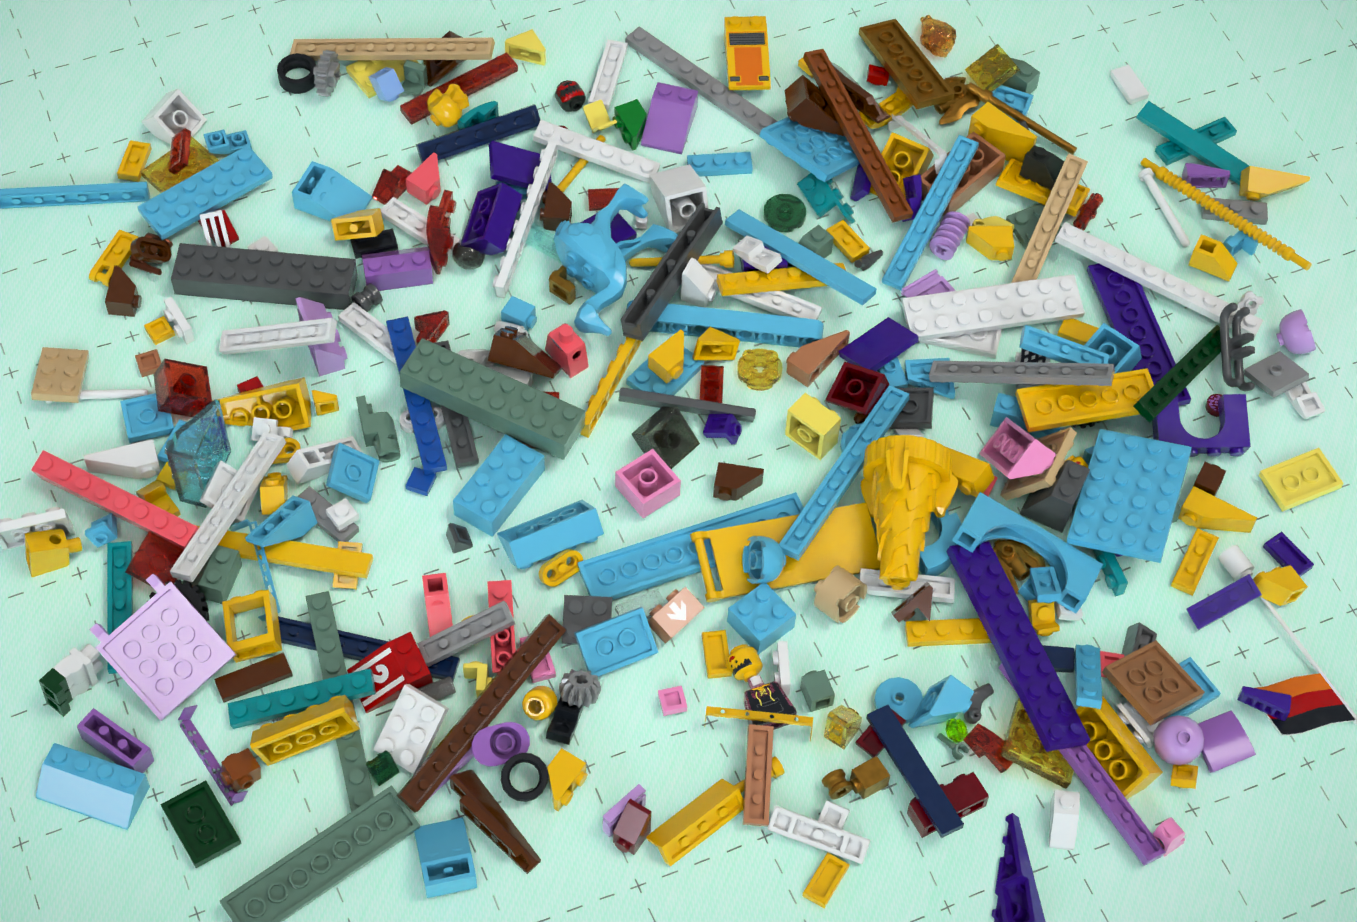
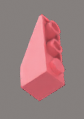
M446 573L422 576L430 637L453 626Z

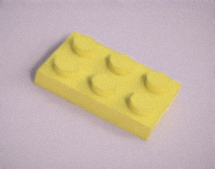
M358 60L346 66V71L366 96L371 98L377 94L369 80V76L385 67H389L395 70L399 81L402 82L405 80L404 64L406 60Z
M1320 448L1263 469L1258 475L1282 512L1338 490L1344 484Z

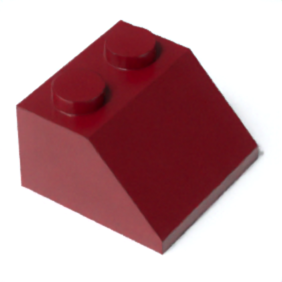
M844 361L825 401L867 415L872 411L890 384L885 374Z

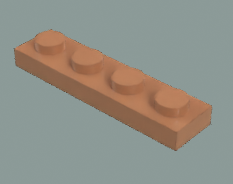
M749 724L747 728L742 825L765 827L769 825L774 726Z

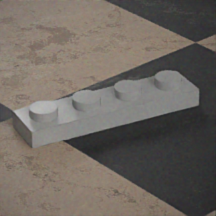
M502 601L417 644L426 665L429 667L515 625V621L507 603Z

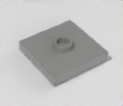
M1281 351L1244 369V375L1273 398L1309 380V373Z

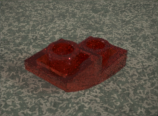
M701 365L700 400L722 403L724 366Z
M979 723L963 739L979 758L985 755L1000 773L1005 772L1019 756L1002 738Z

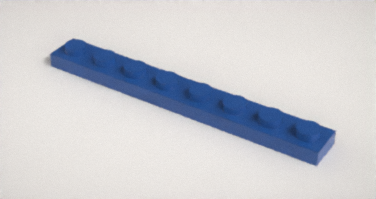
M408 316L386 321L399 376L400 370L416 348ZM403 388L424 475L446 471L447 464L430 400Z

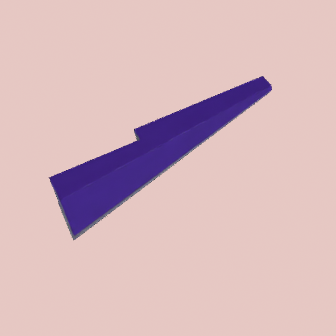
M1011 813L1005 819L1008 822L1007 836H1003L1002 840L1005 850L1004 857H1000L995 888V894L998 898L996 909H992V917L994 922H1046L1018 816Z

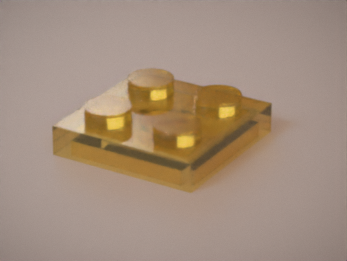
M996 44L965 69L966 73L978 87L983 90L987 89L990 92L994 91L1020 70L999 44Z

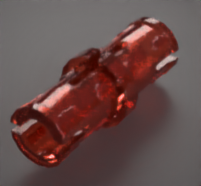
M1092 193L1087 203L1081 206L1080 213L1074 220L1073 226L1083 231L1086 229L1090 220L1094 219L1097 215V209L1103 203L1102 195L1099 193Z

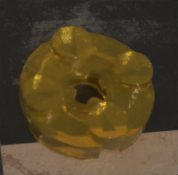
M748 349L743 352L742 357L738 361L737 375L739 380L746 383L747 387L752 390H768L772 388L773 384L780 381L783 369L782 362L778 358V353L774 350ZM763 367L765 369H763L762 372L759 373L758 370L754 368Z

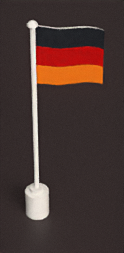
M1238 545L1227 548L1219 555V561L1235 581L1248 574L1251 577L1253 576L1252 571L1255 567ZM1261 598L1318 673L1297 676L1269 686L1257 687V689L1291 696L1290 713L1285 721L1265 713L1280 735H1299L1331 724L1352 721L1354 724H1357V715L1271 603Z

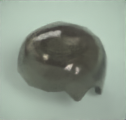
M455 243L452 257L459 267L474 270L483 264L485 253H480L473 248L463 247L460 243Z

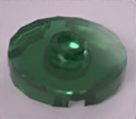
M778 194L767 200L764 205L763 218L768 223V226L776 231L792 232L793 229L800 228L805 222L806 207L796 196Z

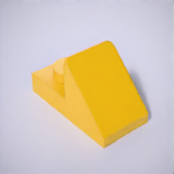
M155 480L136 491V495L139 498L177 517L181 515L180 510L167 494L165 485L162 482Z

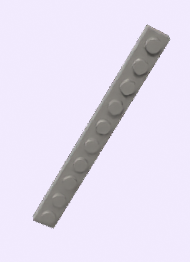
M640 26L625 38V43H628L634 50L689 88L697 90L698 94L757 135H760L761 129L778 122L733 90H729L726 85Z

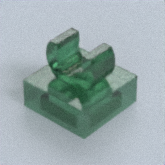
M387 750L377 754V757L366 763L374 782L378 786H381L399 773L391 754Z

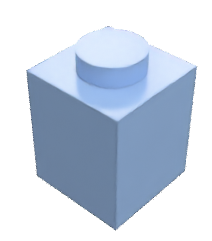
M385 67L369 76V80L380 100L391 102L399 98V94L404 92L393 68Z

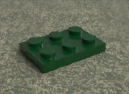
M206 780L160 804L195 868L242 844Z

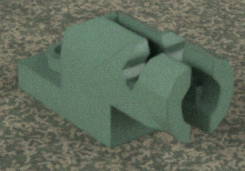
M365 395L356 397L366 447L374 446L378 458L382 462H393L400 459V449L392 417L388 412L373 413L372 404H367Z

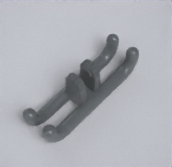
M1230 303L1222 310L1219 320L1223 380L1230 387H1238L1245 392L1251 391L1255 388V384L1244 381L1243 358L1255 354V347L1242 346L1250 341H1254V334H1241V321L1250 313V309L1243 307L1236 312L1232 320V338H1229V316L1238 308L1236 303ZM1231 359L1234 360L1235 378H1232Z

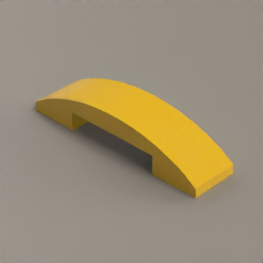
M898 86L894 94L879 103L891 116L890 118L877 124L859 111L858 113L865 125L875 129L892 121L891 114L901 116L913 104Z

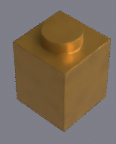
M875 756L852 769L849 782L853 786L852 790L856 794L859 793L864 800L887 787L890 774L879 758Z

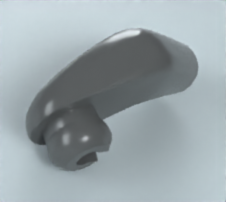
M989 683L973 690L974 693L970 699L972 704L964 713L966 722L975 724L981 719L982 703L994 693Z

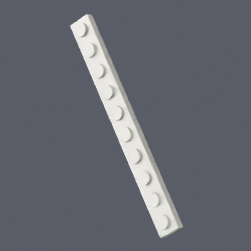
M1064 222L1056 236L1055 242L1218 323L1222 310L1230 304L1069 223ZM1237 308V310L1232 312L1229 316L1228 322L1230 329H1232L1233 317L1236 314V312L1240 310V308ZM1249 313L1241 321V334L1252 333L1255 338L1263 319Z

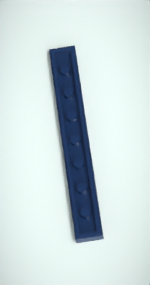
M278 616L281 643L317 651L310 623ZM338 630L343 657L361 661L389 642ZM450 656L429 666L428 669L432 678L444 679L451 677L454 682L460 658Z

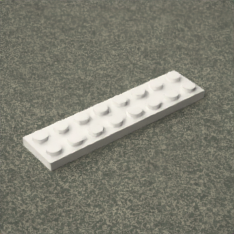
M1074 274L902 298L901 302L907 328L917 334L919 340L1080 318L1085 314Z

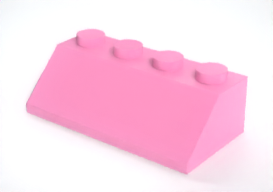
M1007 417L979 453L1009 479L1041 474L1052 465L1056 456L1053 451Z

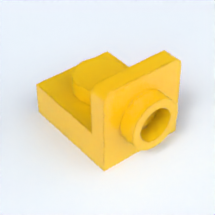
M1037 599L1028 600L1029 620L1037 635L1050 636L1053 632L1060 631V626L1055 622L1054 602L1037 603Z

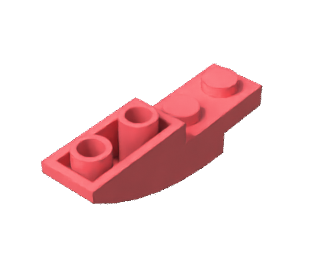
M511 580L487 581L489 608L505 601L514 619ZM514 625L490 636L492 673H498L516 652Z

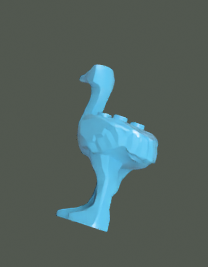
M623 184L617 190L610 203L596 213L595 220L591 224L570 223L565 220L559 224L555 231L554 242L556 251L562 265L566 267V273L578 280L585 289L595 293L594 296L581 305L574 320L575 327L582 333H597L605 336L612 334V330L602 321L598 314L603 308L622 298L627 285V267L625 262L634 254L647 247L666 253L678 236V234L665 227L653 224L641 237L618 243L614 242L611 238L610 226L614 216L620 210H627L643 219L648 216V213L642 206L649 201L648 198L627 184Z

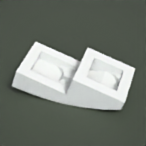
M750 236L744 237L732 248L733 252L744 261L767 274L782 262L779 253L764 248L763 241Z
M1306 381L1284 392L1289 402L1304 419L1325 413L1326 411L1316 391L1311 392Z

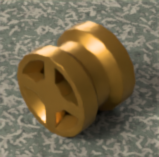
M843 769L834 770L822 779L824 787L829 789L831 799L841 798L853 788L851 782L846 781V774Z

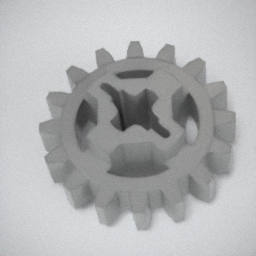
M323 51V55H320V59H318L317 65L314 67V84H316V93L319 96H331L338 80H340V63H338V54L335 51Z

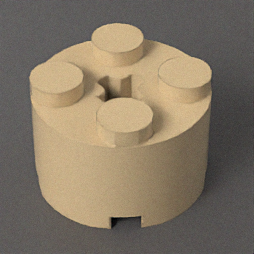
M837 565L825 580H820L815 585L814 592H816L814 605L835 622L839 623L840 621L844 623L860 608L857 603L860 598L865 599L867 585Z

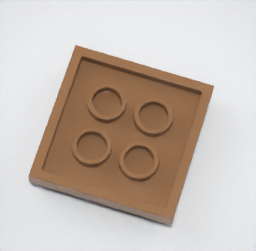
M1157 640L1109 664L1102 672L1150 726L1197 701L1205 693Z

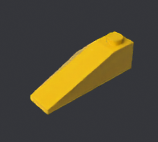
M305 377L211 401L214 414H222L224 424L253 426V420L256 417L278 420V427H289L293 430L311 427V399Z

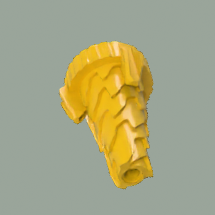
M891 435L878 438V440L868 444L864 456V479L860 485L870 517L874 518L876 524V538L878 541L877 560L881 561L879 579L891 586L893 590H903L910 585V581L917 580L920 551L924 552L925 534L930 528L931 512H934L938 518L944 517L958 486V480L952 474L953 464L951 463L952 458L949 450L934 440L914 435Z

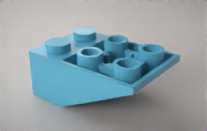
M314 161L310 163L292 191L295 209L330 222L332 218L365 210L372 200L370 194L340 173Z
M463 817L423 825L414 831L427 898L477 888L476 873Z

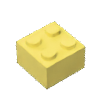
M804 393L788 409L785 435L821 460L838 443L841 418L835 411L823 406L817 398Z

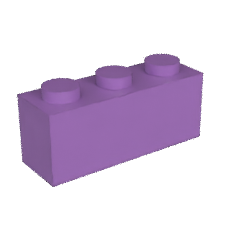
M94 708L77 725L82 740L120 766L144 773L154 762L151 749Z

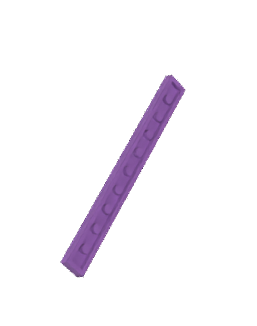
M1001 663L998 667L999 670L1002 672V674L1005 676V678L1008 680V682L1015 690L1003 664ZM1084 745L1060 749V753L1141 863L1145 866L1161 858L1166 852L1089 748Z

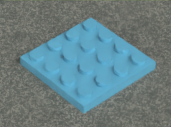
M789 117L761 129L759 135L769 145L777 148L783 155L791 158L800 167L808 170L817 179L824 182L860 164L845 136L804 127L797 121H792Z

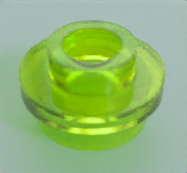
M954 718L947 721L945 730L948 738L956 743L962 742L968 735L967 726L964 721Z

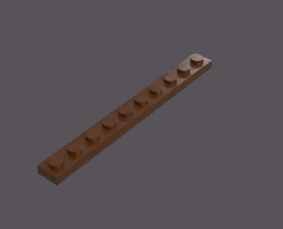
M550 614L544 616L396 795L414 813L420 810L470 749L473 738L478 731L488 727L565 633L566 629Z

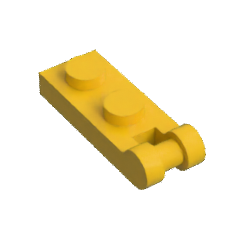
M119 229L91 269L89 280L94 282L100 281L103 285L109 287L114 265L122 269L132 254L130 248L132 241L139 237ZM104 269L108 270L106 274L102 273Z

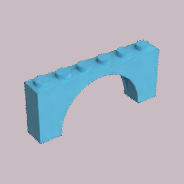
M979 492L952 541L972 553L981 543L997 538L1015 540L1031 547L1048 562L1050 567L1054 566L1062 592V601L1055 602L1077 613L1086 601L1103 564Z

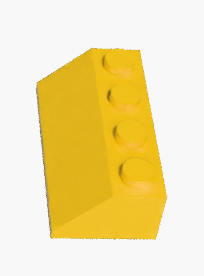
M346 695L335 696L323 704L309 706L305 711L298 714H289L280 721L262 725L260 729L252 731L250 747L269 766L360 730L352 702Z
M1103 696L1101 709L1079 706L1076 709L1090 738L1086 746L1126 800L1147 788L1163 773Z

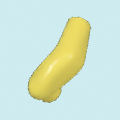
M998 216L975 219L972 223V226H1012V231L1014 230V224Z

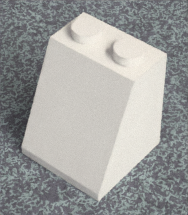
M690 164L649 175L651 192L667 229L679 233L700 203H704L705 208H709L706 185Z

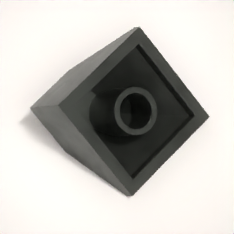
M1034 145L1025 154L1019 175L1052 191L1064 161L1046 149Z

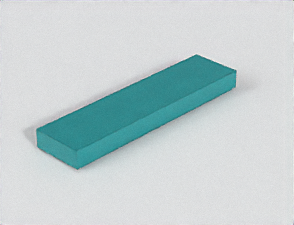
M1225 116L1195 129V131L1215 144L1229 139L1237 133V130ZM1167 141L1155 148L1156 154L1166 166L1192 155L1172 141Z

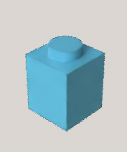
M512 296L501 311V321L523 326L528 331L537 322L536 308L534 305Z

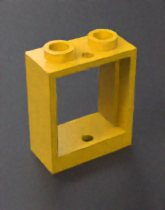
M258 590L253 594L242 597L236 596L222 602L226 640L229 647L237 654L233 658L236 663L282 651L276 599L269 590ZM265 607L268 633L237 641L234 614Z

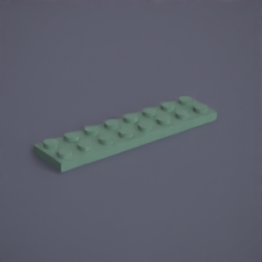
M391 785L219 900L220 904L232 922H283L414 833V831L420 828V824L405 803L396 796L398 793Z

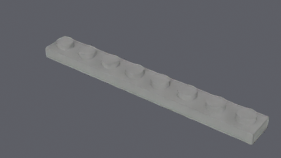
M933 361L929 379L930 382L1112 386L1115 367L1114 364Z

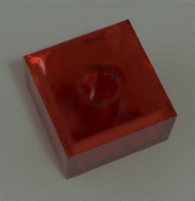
M164 358L153 374L158 411L202 418L212 404L207 366Z

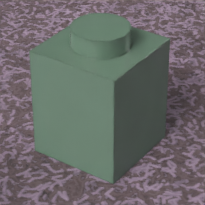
M825 669L818 672L813 670L802 676L800 688L810 712L833 706L835 693Z

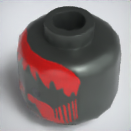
M563 81L557 86L555 91L557 102L567 112L580 110L586 99L582 88L575 81Z

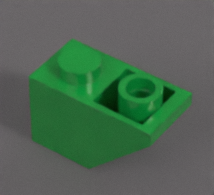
M638 99L614 107V117H612V120L617 121L614 126L616 129H620L624 142L628 143L632 150H636L639 145L647 117Z

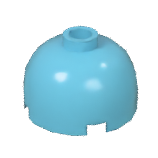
M749 537V546H744L742 555L744 573H749L751 578L747 579L748 582L762 584L777 579L786 564V556L777 541L769 537Z

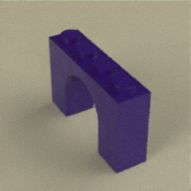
M1223 394L1218 400L1219 432L1214 437L1205 439L1192 436L1182 426L1177 395L1152 420L1153 439L1192 447L1190 457H1195L1199 454L1215 457L1220 456L1221 453H1230V456L1244 455L1251 447L1246 394Z

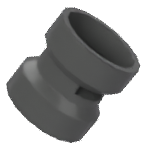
M371 283L365 286L362 292H357L351 297L352 302H355L366 312L370 311L373 305L377 306L383 301L380 292Z

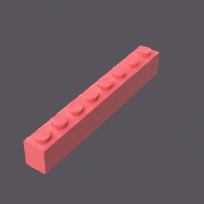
M44 450L31 469L42 480L108 513H112L114 516L182 550L186 548L199 529L197 526Z

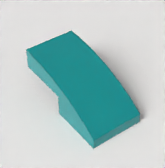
M498 102L484 103L462 115L457 121L458 130L499 116Z

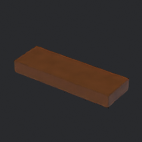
M283 652L214 680L222 701L225 703L292 677L293 674Z

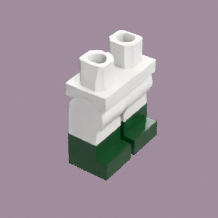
M89 643L80 651L73 647L69 651L70 655L64 657L38 680L46 703L63 717L71 710L69 703L77 695L85 693L90 685L93 687L98 683L96 674L104 668L103 663L98 659L100 656L99 651Z

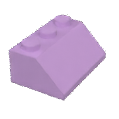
M301 297L295 298L299 321L333 318L331 312H326L324 304ZM337 329L334 343L308 345L319 377L345 369L344 360L348 358L344 346H339L338 342H341Z

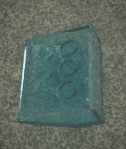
M215 399L180 427L174 433L172 439L166 443L165 454H167L168 465L171 468L172 479L175 482V490L181 502L206 508L207 505L199 501L216 464L220 460L226 463L230 456L231 447L220 400Z

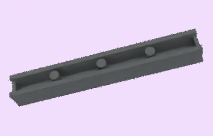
M704 203L699 204L620 319L623 336L640 341L645 339L681 286L682 273L689 260L694 258L698 261L723 224L720 207H716L713 210L705 208Z

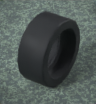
M299 53L284 57L277 67L280 86L285 91L294 94L310 91L316 85L314 84L313 74L316 62L310 56ZM296 68H304L310 71L306 77L301 79H291L285 76L288 71Z
M519 753L506 761L501 771L500 781L503 790L509 797L516 801L528 802L536 799L543 793L548 783L549 773L546 764L540 757L532 753ZM523 762L534 765L539 773L537 786L528 792L516 790L510 782L512 768Z

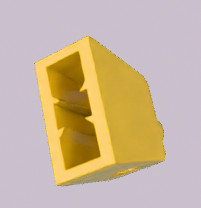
M63 529L24 533L25 555L31 577L67 567L69 565V554L82 551L80 538L66 539Z

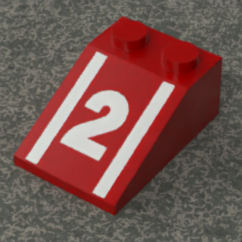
M411 632L387 642L347 669L348 674L369 668L373 672L376 694L360 698L366 714L397 700L406 684H410L418 689L434 683Z

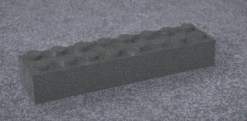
M180 243L171 282L174 294L285 305H296L295 298L301 297L322 303L328 309L345 310L352 304L351 297L354 295L358 273L356 259Z

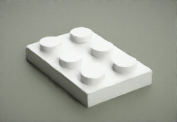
M404 685L373 750L415 774L422 765L449 708L412 685Z

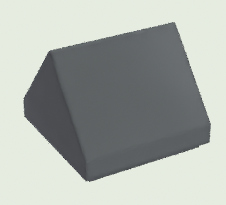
M454 523L448 524L446 536L453 554L473 547L466 527Z

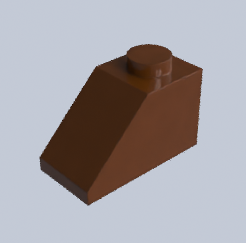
M114 265L105 298L108 314L135 317L137 308L140 309L142 297L138 295L136 285L119 266Z
M718 462L713 497L723 501H737L763 484L764 469Z

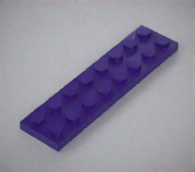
M1099 263L1088 265L1087 273L1110 327L1140 346L1142 359L1131 371L1148 368L1155 385L1176 363L1142 285ZM1186 387L1178 394L1179 406L1190 404L1191 397Z

